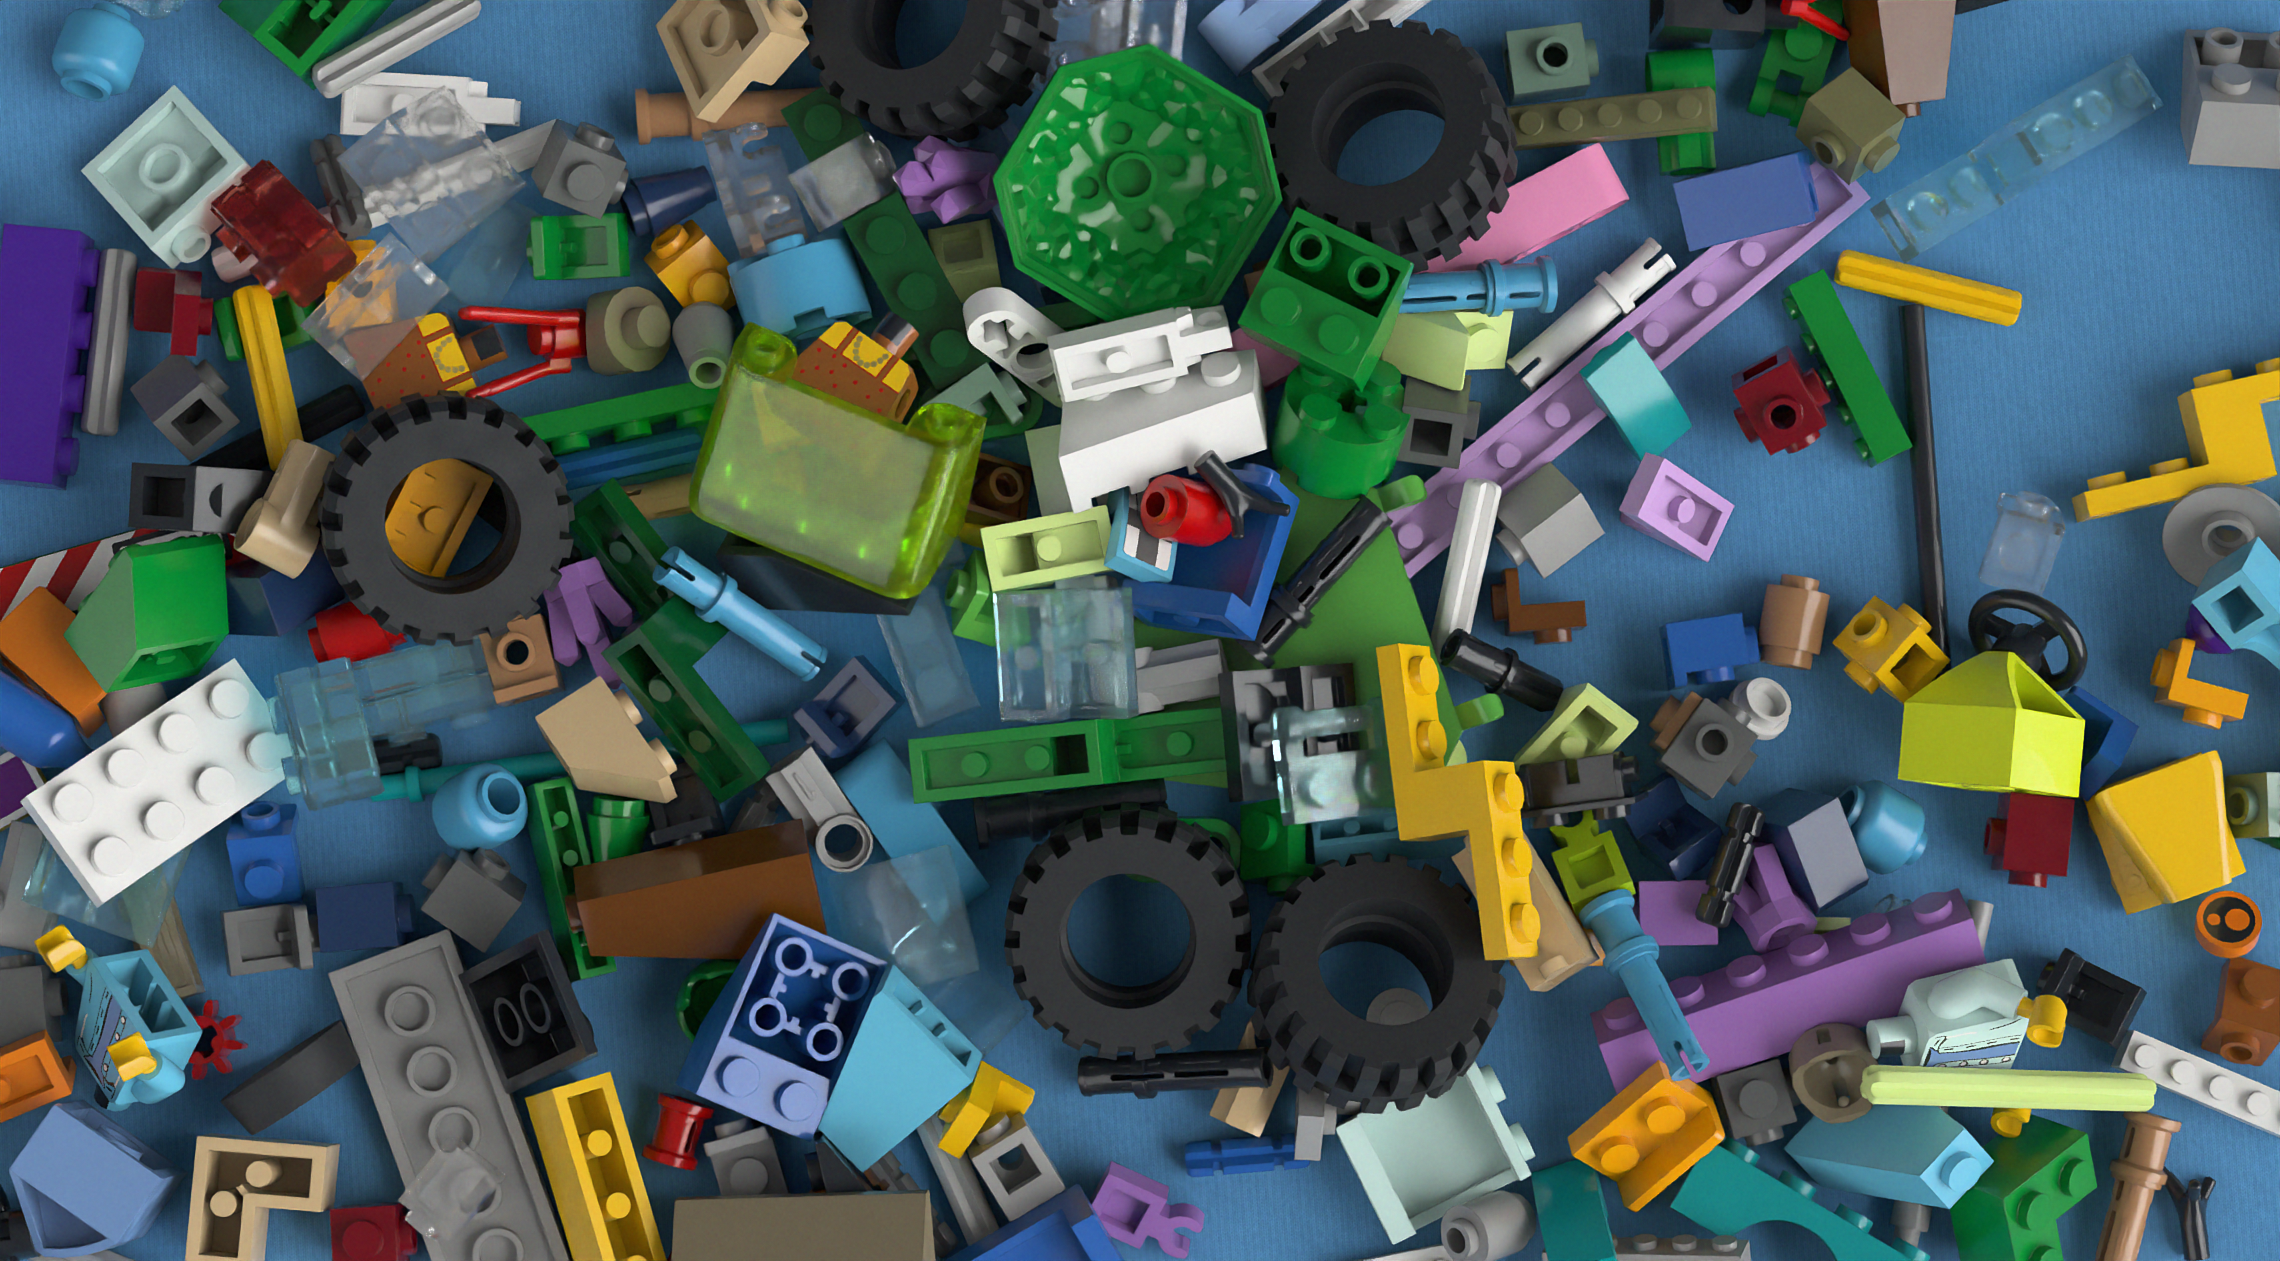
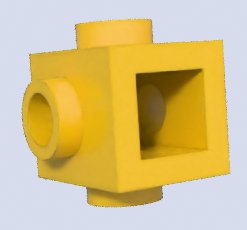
M1875 595L1832 642L1850 661L1843 671L1855 683L1871 695L1880 687L1903 705L1906 700L1931 683L1951 661L1926 635L1932 627L1920 614L1905 603H1902L1895 610Z

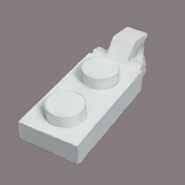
M379 72L342 93L340 134L470 142V139L485 140L486 125L520 127L521 101L506 98H488V83L473 81L469 77Z
M1223 305L1191 310L1189 306L1177 307L1175 309L1172 307L1047 337L1062 402L1065 401V403L1189 374L1187 367L1200 362L1202 354L1233 347Z

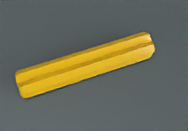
M1849 249L1843 250L1839 255L1834 271V281L1838 285L1915 304H1923L1927 307L2004 326H2011L2017 321L2022 305V294L2015 290Z
M257 284L235 290L232 298L269 465L276 472L290 440L299 439L303 441L271 292L267 286Z

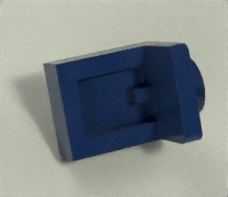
M864 655L854 656L812 701L799 703L791 712V715L802 726L800 734L807 744H810L821 755L838 758L856 754L906 700Z
M1663 772L1638 790H1648L1649 797L1635 804H1630L1632 814L1621 818L1640 853L1676 881L1680 882L1689 874L1702 869L1715 856L1721 836L1724 833L1718 824L1687 803L1675 778Z

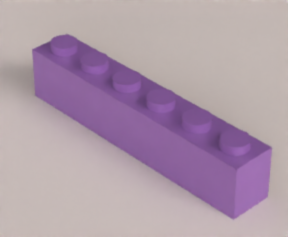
M1959 888L1945 893H1927L1917 898L1912 904L1883 914H1865L1855 919L1848 926L1821 935H1804L1792 941L1789 946L1760 956H1742L1733 960L1727 967L1698 977L1684 976L1670 982L1668 986L1701 1048L1710 1059L1708 1066L1697 1074L1685 1052L1682 1051L1680 1056L1691 1075L1688 1079L1698 1083L1790 1052L1793 1044L1804 1032L1821 1024L1842 1023L1861 1028L1867 1026L1869 1020L1896 1016L1899 1013L1908 985L1915 980L1987 964L1972 916ZM1631 997L1616 999L1607 1004L1604 1009L1590 1013L1597 1041L1617 1095L1657 1060L1665 1063Z

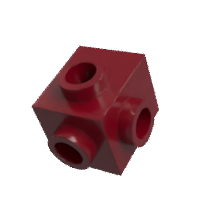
M1788 345L1731 375L1733 393L1741 405L1733 410L1736 420L1748 441L1752 444L1761 439L1770 456L1783 449L1788 454L1808 447L1820 437L1819 430L1827 426L1823 405L1831 401L1830 396L1813 367L1805 372L1802 371Z

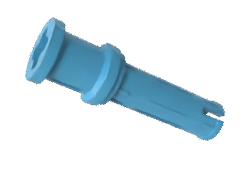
M1546 255L1536 257L1534 263L1500 265L1496 259H1486L1483 263L1477 265L1476 270L1411 274L1398 314L1479 309L1480 313L1486 314L1488 317H1499L1503 310L1537 308L1541 314L1552 313L1555 310L1558 297L1555 265L1552 258Z
M1618 889L1605 893L1589 902L1581 910L1579 920L1584 928L1594 931L1606 955L1603 959V966L1606 972L1616 979L1623 980L1631 999L1634 1001L1669 1070L1671 1079L1673 1081L1688 1079L1691 1075L1680 1056L1682 1051L1685 1052L1697 1074L1708 1066L1710 1059L1701 1048L1663 973L1656 963L1659 957V945L1655 937L1646 935L1632 910L1635 905V899L1631 891Z

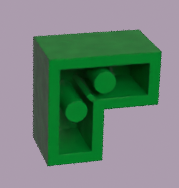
M2030 1114L2029 1122H2023L2021 1133L2018 1137L2009 1138L1998 1134L1982 1147L1994 1162L1979 1177L1975 1185L1967 1190L1950 1208L1960 1261H2064L2056 1219L2097 1188L2088 1134Z

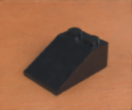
M548 929L524 939L458 975L506 1094L574 1068L598 1056L592 1025L588 1017L581 1011L569 981L567 964L564 958L557 952Z

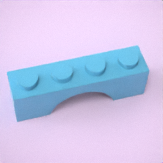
M2258 536L2209 567L2191 602L2232 650L2239 648L2253 650L2264 656L2280 670V561Z

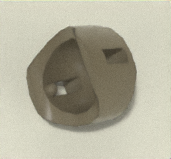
M635 286L594 293L588 297L586 308V348L588 364L594 372L605 376L651 370L663 361L670 346V319L662 301L650 290Z
M1842 1023L1821 1024L1804 1032L1793 1044L1789 1054L1791 1080L1800 1101L1816 1117L1832 1124L1853 1121L1865 1115L1872 1108L1873 1104L1868 1099L1862 1097L1860 1092V1085L1863 1082V1070L1870 1065H1879L1878 1059L1872 1056L1868 1047L1866 1034L1855 1026Z

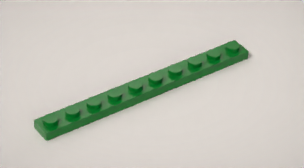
M1073 301L1035 308L1066 332L1098 325L1095 314ZM1004 320V321H1002V323L1004 324L1005 332H1006V330H1007V325H1006V320ZM910 346L901 360L907 363L913 370L923 368L912 346ZM1025 347L1020 349L1019 353L1026 355ZM794 360L730 373L727 375L724 383L712 389L700 388L693 382L520 419L527 423L548 447H551V452L554 456L587 450L590 448L588 439L613 434L615 442H625L652 435V425L676 421L677 429L692 426L699 427L714 422L713 412L738 407L740 416L759 414L753 389L754 382L777 376Z

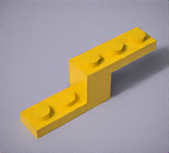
M2280 357L2255 364L2257 375L2233 380L2231 369L2193 378L2195 389L2181 394L2177 397L2194 468H2189L2187 457L2149 466L2151 477L2127 482L2125 471L2088 479L2089 491L2071 498L2077 523L2177 501L2181 497L2186 496L2190 491L2205 485L2217 483L2249 485L2276 476L2277 471L2260 404L2280 400Z
M1397 643L1376 647L1400 841L1431 842L1469 835L1485 960H1518L1538 957L1537 940L1540 935L1541 925L1539 914L1531 899L1528 875L1532 869V854L1523 836L1520 809L1524 802V791L1519 777L1515 774L1514 762L1481 760L1445 767L1444 755L1447 750V738L1438 717L1435 692L1439 686V674L1437 666L1431 658L1430 646Z

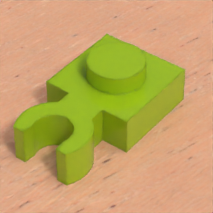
M1592 809L1581 811L1583 819L1577 826L1565 827L1558 825L1549 827L1554 842L1562 848L1552 852L1551 855L1576 917L1579 916L1581 910L1589 902L1610 891L1627 889L1631 891L1632 895L1636 894L1632 879L1612 831L1609 830L1599 834L1598 820H1593Z

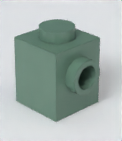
M1582 22L1508 31L1502 40L1501 48L1510 106L1585 96L1590 86V77H1597L1599 75L1596 43L1594 38L1584 40Z

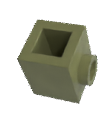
M1851 66L1807 99L1795 136L1811 150L1814 158L1820 165L1833 170L1843 181L1850 185L1868 170L1874 174L1882 171L1895 158L1900 150V144L1897 143L1906 115Z

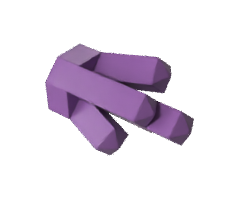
M928 135L913 148L916 161L907 162L893 174L910 213L917 214L935 211L943 224L968 214H985L998 203L992 176L1000 161L994 152L972 147H957Z
M596 557L558 569L563 576L553 592L547 589L543 591L548 606L554 659L567 667L572 666L582 657L581 641L587 649L597 677L601 676L609 688L617 690L623 681L601 655V652L614 641L605 616L614 626L626 627L632 624L636 611L610 582L606 570Z
M1752 842L1751 845L1756 847L1740 894L1734 895L1731 903L1736 905L1732 917L1744 929L1754 950L1765 954L1789 946L1792 941L1801 936L1813 934L1818 922L1810 906L1789 884L1774 844Z

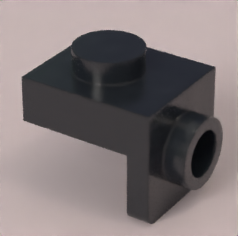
M687 762L677 764V770L670 774L677 797L668 803L648 801L656 830L649 834L652 846L660 849L727 833L717 799Z
M2068 948L2062 951L2058 960L2051 959L2046 964L2036 985V992L2040 994L2039 996L2054 995L2064 1002L2067 1009L2066 1025L2117 1050L2147 994L2143 988L2085 961L2078 953Z

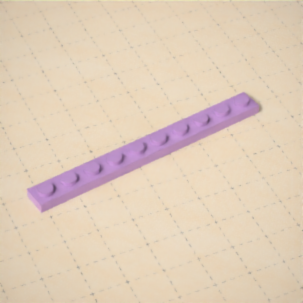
M1816 160L1810 165L1819 205V212L1814 213L1815 221L1714 245L1466 448L1461 453L1459 469L1443 467L1426 481L1424 485L1427 491V499L1424 502L1388 513L1387 516L1394 521L1390 526L1409 579L1451 545L1464 483L1468 478L1488 479L1495 482L1501 487V499L1549 461L1552 462L1607 417L1596 405L1579 374V371L1591 362L1594 355L1600 349L1611 345L1626 331H1629L1661 372L1864 205L1871 197L1856 180L1848 185L1833 170L1823 167Z

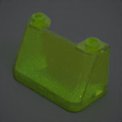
M749 321L735 340L691 477L688 494L690 509L697 517L707 523L883 596L902 599L920 594L927 587L964 527L987 418L950 403H932L921 407L913 415L907 426L791 379L798 358L796 347L783 335Z

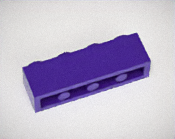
M4 223L0 255V484L66 490L68 476H74L78 469L80 444L78 438H72L75 412L82 413L86 377L85 375H79L82 350H89L93 313L87 312L89 287L97 286L100 250L94 249L95 240L78 230Z

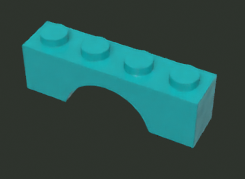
M1728 1136L1722 1146H1715L1709 1154L1695 1163L1670 1206L1674 1211L1716 1236H1734L1751 1225L1767 1221L1793 1223L1809 1230L1822 1240L1832 1253L1835 1261H1929L1931 1258L1925 1252L1899 1237H1896L1890 1247L1871 1236L1868 1232L1874 1223L1841 1203L1834 1213L1815 1203L1811 1199L1817 1189L1793 1174L1783 1170L1776 1180L1756 1168L1755 1165L1761 1156Z

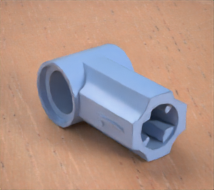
M1225 0L1202 20L1197 30L1236 77L1239 78L1268 57L1280 44V37L1326 0Z

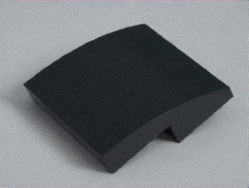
M1353 663L1234 671L1218 674L1229 803L1364 791Z

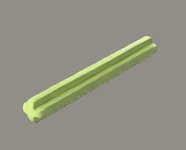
M1870 1065L1862 1072L1863 1082L1860 1085L1862 1097L1868 1099L1872 1104L2146 1112L2154 1106V1095L2157 1091L2155 1081L2148 1079L2146 1075L2141 1073Z

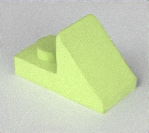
M1479 309L1398 314L1392 334L1379 360L1393 364L1402 374L1450 390H1462L1466 370L1505 369L1514 311L1512 309L1503 310L1499 317H1488L1486 314L1480 313Z
M1107 505L1093 507L1076 514L1070 511L980 528L992 593L1052 586L1056 581L1114 571L1104 566L1111 532Z
M1589 683L1567 687L1560 696L1553 716L1515 755L1513 759L1515 772L1519 771L1521 764H1537L1567 759L1570 783L1580 782L1576 759L1612 753L1636 729L1639 721Z

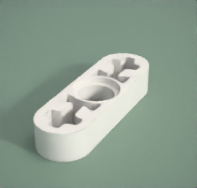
M991 287L972 294L963 306V316L970 343L1049 402L1062 408L1063 402L1049 347L1040 353L1024 355L1019 353V351L1030 344L1045 343L1048 345V336L1065 333L1066 331L1009 289ZM1004 320H1006V325H1007V330H1006V332H1005L1004 324L1002 323V321H1004Z

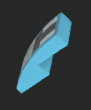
M1150 478L1149 482L1151 483L1155 478ZM1129 486L1109 492L1106 505L1112 527L1104 566L1140 582L1150 581L1168 584L1173 576L1178 542L1155 538L1145 530L1140 515L1141 501L1145 490L1131 494Z

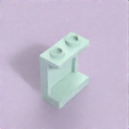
M1474 1061L1464 1077L1457 1076L1450 1090L1437 1099L1430 1098L1426 1094L1419 1107L1401 1112L1396 1109L1395 1102H1388L1383 1114L1363 1113L1361 1111L1336 1124L1335 1132L1389 1241L1393 1245L1416 1234L1415 1230L1443 1217L1451 1207L1489 1194L1513 1181H1521L1532 1175L1525 1161L1535 1157V1153L1519 1122L1507 1126L1497 1106V1103L1506 1099V1095L1490 1064L1479 1069Z

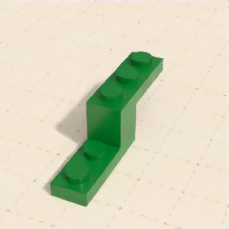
M1221 707L908 739L914 804L1226 771Z

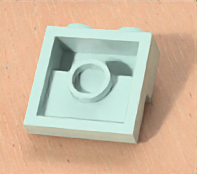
M175 85L81 170L146 245L172 269L181 261L191 263L200 259L211 245L210 235L228 218L236 220L248 215L257 204V191L266 184L237 150Z

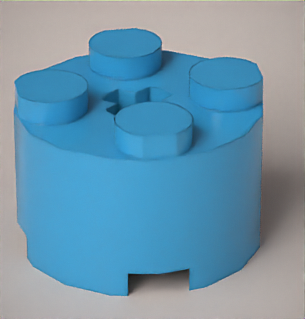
M845 228L823 233L811 240L812 243L809 244L805 243L803 234L790 235L766 245L768 257L763 259L761 256L749 257L727 266L731 278L729 281L749 341L753 342L758 355L776 354L802 348L800 341L822 335L835 322L840 320L856 328L873 317L870 307L871 299L852 242L849 240Z

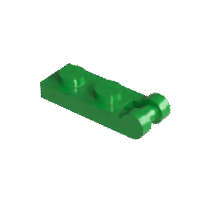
M1816 0L1813 3H1808V6L1836 21L1839 25L1842 24L1844 18L1842 0ZM1800 17L1796 30L1771 29L1746 112L1763 118L1768 112L1789 119L1788 126L1798 128L1807 99L1821 89L1837 38ZM1778 75L1801 81L1797 95L1775 88Z

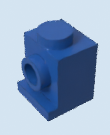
M1742 612L1666 623L1659 627L1668 691L1688 686L1687 675L1695 674L1697 685L1721 683L1735 680L1734 668L1759 663L1756 631L1753 625L1744 627Z

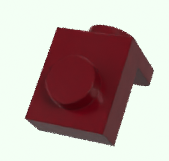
M140 267L137 270L133 326L138 331L172 333L170 355L196 357L198 335L211 336L213 298L201 297L202 272L154 267Z

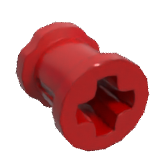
M659 1092L657 1103L661 1106V1111L651 1144L644 1145L641 1156L676 1168L694 1171L698 1163L694 1154L704 1120L711 1119L715 1109L688 1098Z

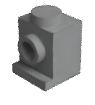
M1005 1112L989 1116L976 1134L975 1140L967 1148L973 1164L1010 1222L1066 1189L1057 1168L1050 1160L1021 1112L1010 1119ZM1015 1147L1021 1150L1019 1158L1013 1163L1005 1164L998 1160V1157Z

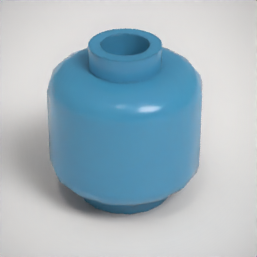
M100 2L94 4L93 8H79L66 16L52 55V67L61 78V85L64 89L79 98L95 102H105L109 100L110 96L120 95L129 90L144 50L145 39L139 29L130 22L131 16L128 12L116 5Z
M491 763L471 766L450 777L436 790L432 802V819L438 834L448 846L457 851H460L462 848L468 852L475 853L479 847L492 850L512 840L524 828L528 816V801L522 784L512 772L500 765Z
M1879 780L1866 781L1859 786L1850 785L1838 796L1865 868L1876 874L1883 875L1893 873L1904 864L1912 865L1919 859L1926 847L1928 834L1923 830L1925 823L1923 807L1914 799Z

